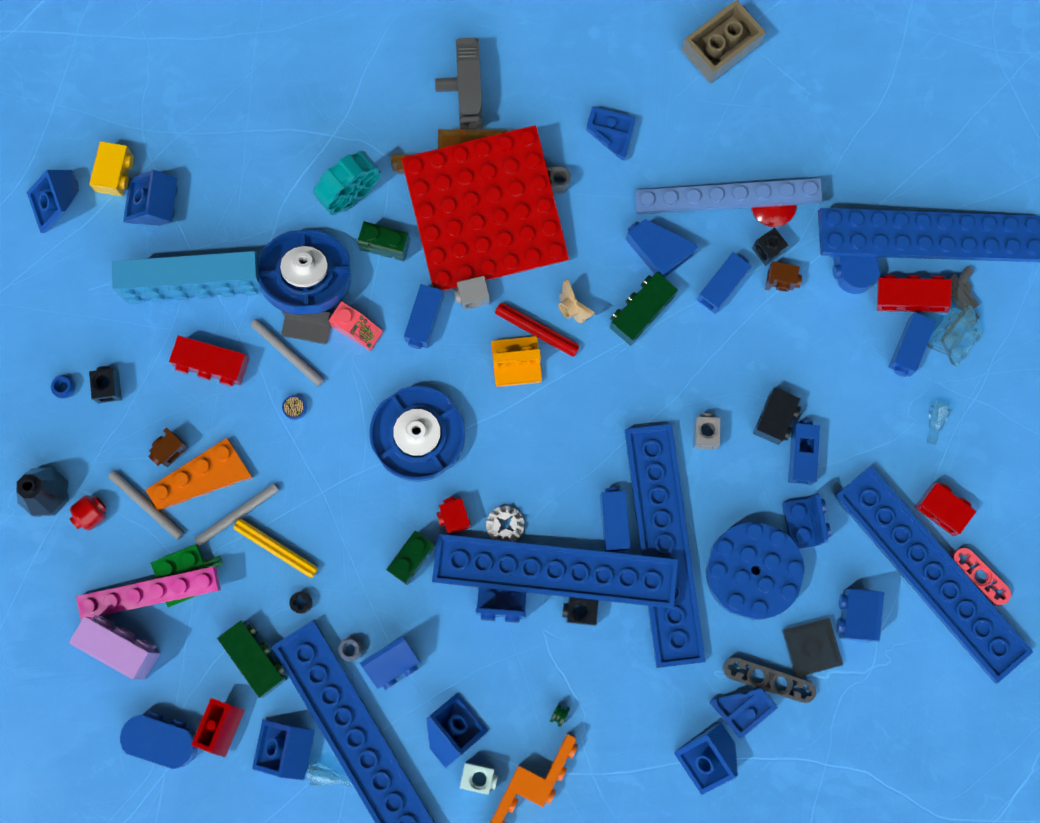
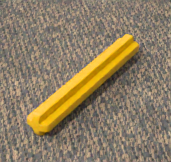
M239 519L235 523L234 530L303 574L312 578L317 573V566L243 519Z

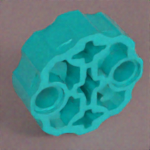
M358 151L355 154L345 156L332 168L328 169L314 187L313 194L330 215H336L339 212L349 210L362 198L366 197L380 179L381 172L365 151Z

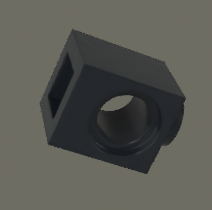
M774 227L755 241L752 250L762 263L767 266L784 254L789 245Z
M100 366L96 368V371H89L92 400L98 404L122 400L120 378L116 370L110 366ZM109 379L108 387L101 389L102 381Z
M569 598L568 603H563L562 617L567 618L566 623L596 626L598 601ZM577 605H582L586 609V616L582 619L576 618L573 614V609Z

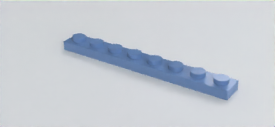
M821 178L635 190L637 215L822 203Z

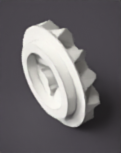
M510 506L497 507L490 512L486 521V529L493 540L515 542L523 533L524 519L517 509ZM512 517L509 525L514 531L512 532L505 528L498 533L501 524L497 518L506 521Z

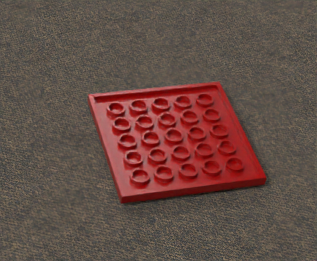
M536 125L401 158L433 288L443 290L444 292L458 288L457 282L484 276L485 281L569 261Z

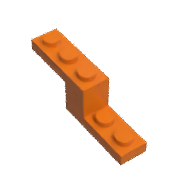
M566 734L545 778L518 765L490 823H507L503 820L507 812H513L518 802V799L515 798L516 794L541 807H544L545 803L550 804L556 793V790L552 788L556 780L561 781L567 770L564 764L568 757L573 758L577 750L576 738Z

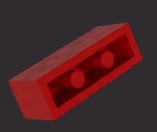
M885 275L883 278H878L877 311L949 313L951 307V279H945L944 276L921 279L920 276L916 275L908 276L907 278Z
M179 335L169 359V363L175 367L174 370L183 374H188L189 371L197 373V377L208 381L211 380V377L219 379L220 384L233 387L234 384L241 386L249 362V358L243 353Z

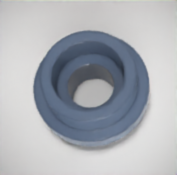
M353 637L343 639L338 647L339 656L347 662L358 660L363 652L361 642ZM349 645L355 647L353 654H348L346 651Z

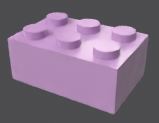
M94 615L93 618L84 616L69 644L133 680H145L160 653L154 650L156 646L146 640L134 639L135 634L125 628H114V622L103 616Z

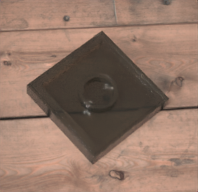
M830 618L782 630L795 677L843 665Z

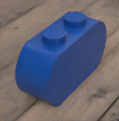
M830 256L833 257L834 261L832 268L834 279H837L839 287L848 293H864L880 277L881 273L877 257Z
M149 711L148 715L134 716L124 724L120 733V743L123 751L128 755L171 769L186 766L196 756L198 748L191 746L195 732L192 729L186 728L187 723L172 719V722L162 720L163 715Z

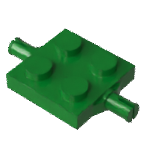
M195 544L155 560L150 564L154 571L155 579L204 568L218 567L223 565V561H219L221 560L220 555L206 561L201 555L198 545ZM196 596L168 601L166 605L169 608Z

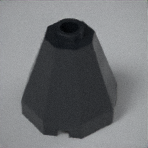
M52 467L32 468L16 482L17 503L31 516H55L68 502V481Z

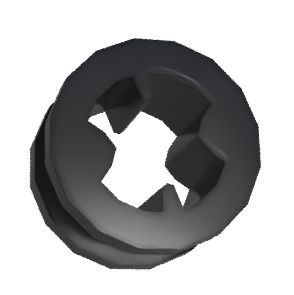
M305 592L294 593L289 601L290 608L298 614L310 611L313 603L310 595ZM299 596L307 600V606L303 605L304 609L301 610L299 606L295 605V600H299Z

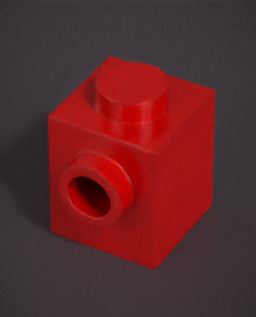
M456 496L442 500L443 504L439 505L440 512H436L440 526L445 525L448 535L471 528L462 498L457 499Z

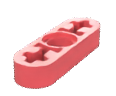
M961 548L951 554V558L991 604L1002 605L1010 600L1011 591L1009 587L971 550ZM958 555H966L967 558L965 559V561L970 566L976 564L977 566L970 569V567L966 563L960 564V557ZM977 570H982L986 574V581L983 584L975 580L974 575ZM989 585L993 588V589L988 588V589H986V590L984 589L985 587H987V586H989ZM1001 589L1002 592L1000 595L1002 599H995L994 596L996 593L994 590Z

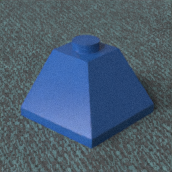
M46 170L27 191L40 233H45L65 213L78 193V183L72 170Z
M458 693L426 718L430 750L445 768L489 731Z
M722 722L704 731L674 752L701 795L738 776L736 745Z

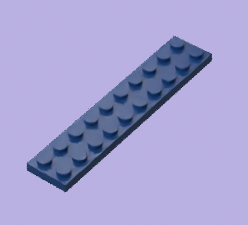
M820 208L818 210L820 255L1040 262V216Z
M672 424L625 429L641 556L678 559L674 609L648 606L656 668L705 662Z
M869 466L834 496L994 683H999L1033 653L1031 648L872 466Z
M438 534L432 582L674 609L678 559Z
M314 620L271 646L374 822L435 823Z

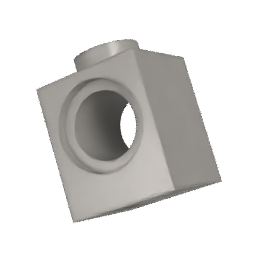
M484 276L457 282L458 290H454L457 304H462L463 310L490 304Z
M710 413L700 414V417H696L694 420L693 449L717 450L720 446V418H716L714 414ZM709 426L712 429V436L703 435L701 427Z

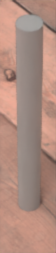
M255 319L252 321L250 326L314 384L319 387L324 382L320 375L259 320Z
M115 470L109 474V479L176 540L183 536L184 533L157 510Z
M273 483L194 538V540L201 546L279 492V489Z

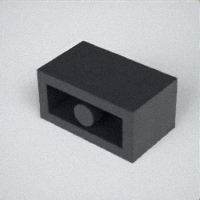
M774 387L768 395L753 434L777 445L783 442V440L787 441L792 432V427H789L792 418L796 420L801 410V406H798L801 398Z

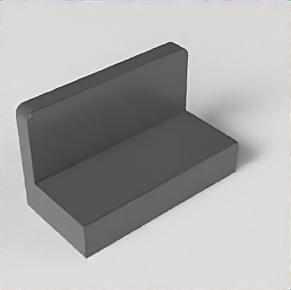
M282 311L285 317L281 332L283 337L327 344L331 329L328 321L331 317L329 312L294 315Z

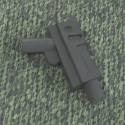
M967 266L959 277L956 274L950 277L951 301L958 308L961 316L964 317L966 315L973 324L980 319L973 310L979 306V303L969 292L972 287L968 279L974 270Z

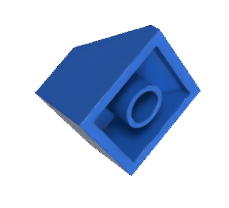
M156 170L129 178L123 222L157 226L172 222L175 214L174 201L178 192L177 178Z
M854 589L843 591V594L839 597V609H842L841 618H838L836 624V632L839 633V639L865 643L880 642L884 592Z
M402 636L360 662V665L377 689L383 687L387 690L398 683L396 678L403 673L407 677L417 671L418 667L416 665L421 662L406 637Z
M262 719L252 769L280 778L305 780L315 730Z

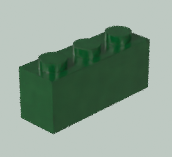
M658 272L653 277L648 275L640 285L643 288L638 293L633 292L625 301L627 303L626 307L623 310L617 309L610 318L612 320L610 329L630 346L678 292V289Z
M240 620L217 637V639L257 696L264 698L287 680L284 676L286 671L279 661L275 663L270 657L272 651L264 641L260 643L256 637L258 631L251 622L246 623Z

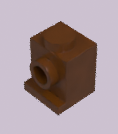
M772 261L768 267L765 290L776 287L778 291L788 292L794 288H800L802 275L799 274L800 266Z
M166 427L163 430L166 435L158 437L152 443V448L149 450L151 454L148 457L157 466L162 464L168 468L188 447Z

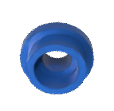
M67 375L57 376L51 383V391L58 398H68L75 391V382ZM63 384H67L65 391L60 389Z

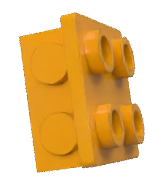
M536 336L491 341L496 387L542 382L541 356Z

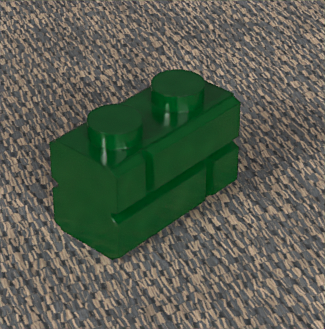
M364 221L357 243L362 251L389 258L394 257L396 260L404 261L410 244V237L408 232Z
M414 530L386 570L408 585L426 561L427 555H430L436 546Z

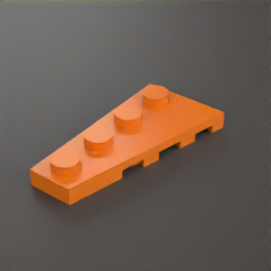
M225 438L147 488L146 492L157 510L160 511L189 501V499L252 479L253 477L229 439Z

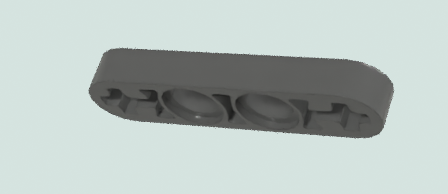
M729 658L722 667L723 674L731 680L758 689L762 688L764 691L797 702L808 703L816 696V689L809 681L740 658ZM734 662H737V667L746 670V665H748L749 668L745 676L746 680L742 679L744 676L742 673L736 672L734 676L731 675L728 665H733ZM755 669L761 670L764 675L763 681L758 684L751 680V673ZM783 677L786 680L787 687L784 691L776 690L774 686L776 678ZM792 680L796 681L794 687L803 688L806 685V690L810 691L809 696H804L802 699L801 693L792 691V696L789 695L792 689Z

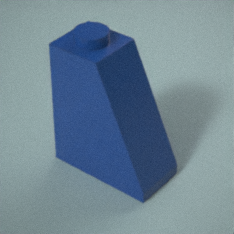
M647 219L641 223L637 221L628 228L626 241L654 274L658 272L664 278L692 258L699 248L695 243Z

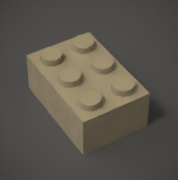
M735 0L686 37L681 51L708 82L712 83L760 46L766 32L738 0Z

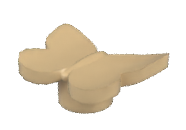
M568 278L564 280L562 292L559 295L561 301L558 304L559 310L565 318L570 319L573 317L578 323H584L595 312L578 302Z

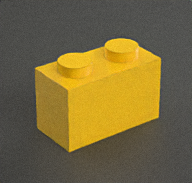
M100 141L89 185L95 192L123 196V192L128 188L129 168H132L134 164V156L129 148L125 145Z

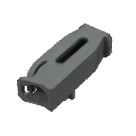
M459 38L456 39L457 78H435L436 92L458 91L460 130L483 129L479 39Z

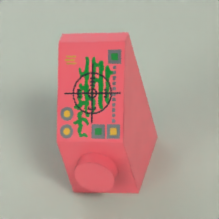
M342 301L328 320L333 329L369 351L373 349L383 334V331L368 318Z

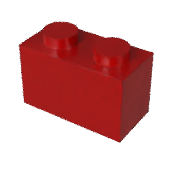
M938 482L929 486L914 507L951 536L961 534L977 512L971 508L972 504L962 497L958 498L952 493V489L944 483L939 484Z
M210 698L191 746L211 754L226 757L245 710Z

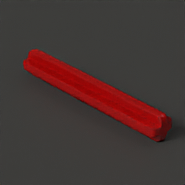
M500 303L495 310L497 316L571 357L577 354L580 347L579 344L504 303Z

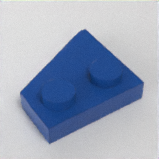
M592 106L586 131L618 158L625 161L636 117Z
M762 688L715 698L709 702L739 739H742L778 708Z

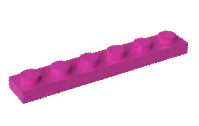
M214 566L76 596L80 620H82L84 616L93 618L94 615L103 616L221 590L217 567Z

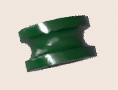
M559 702L549 722H557V726L561 727L570 707L564 708L562 703Z

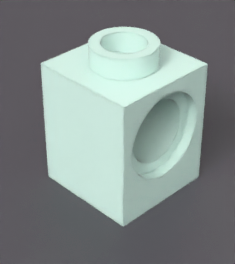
M465 762L460 789L489 795L490 789L495 790L498 775L493 774L494 768ZM476 772H483L486 775L487 781L484 785L478 786L473 782L472 777Z

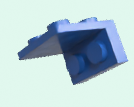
M820 493L814 494L807 499L782 503L787 533L799 549L820 546L829 542L831 528L829 523L825 522L826 503L824 499H821Z
M478 587L476 615H480L481 620L495 621L496 617H505V622L520 623V618L525 619L526 593Z

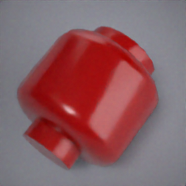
M85 495L70 507L72 517L69 520L77 529L82 527L90 531L105 520L107 508L96 495L93 497Z

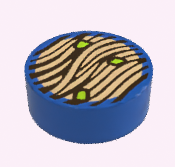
M296 395L287 397L282 404L283 413L292 420L302 418L307 410L305 401Z

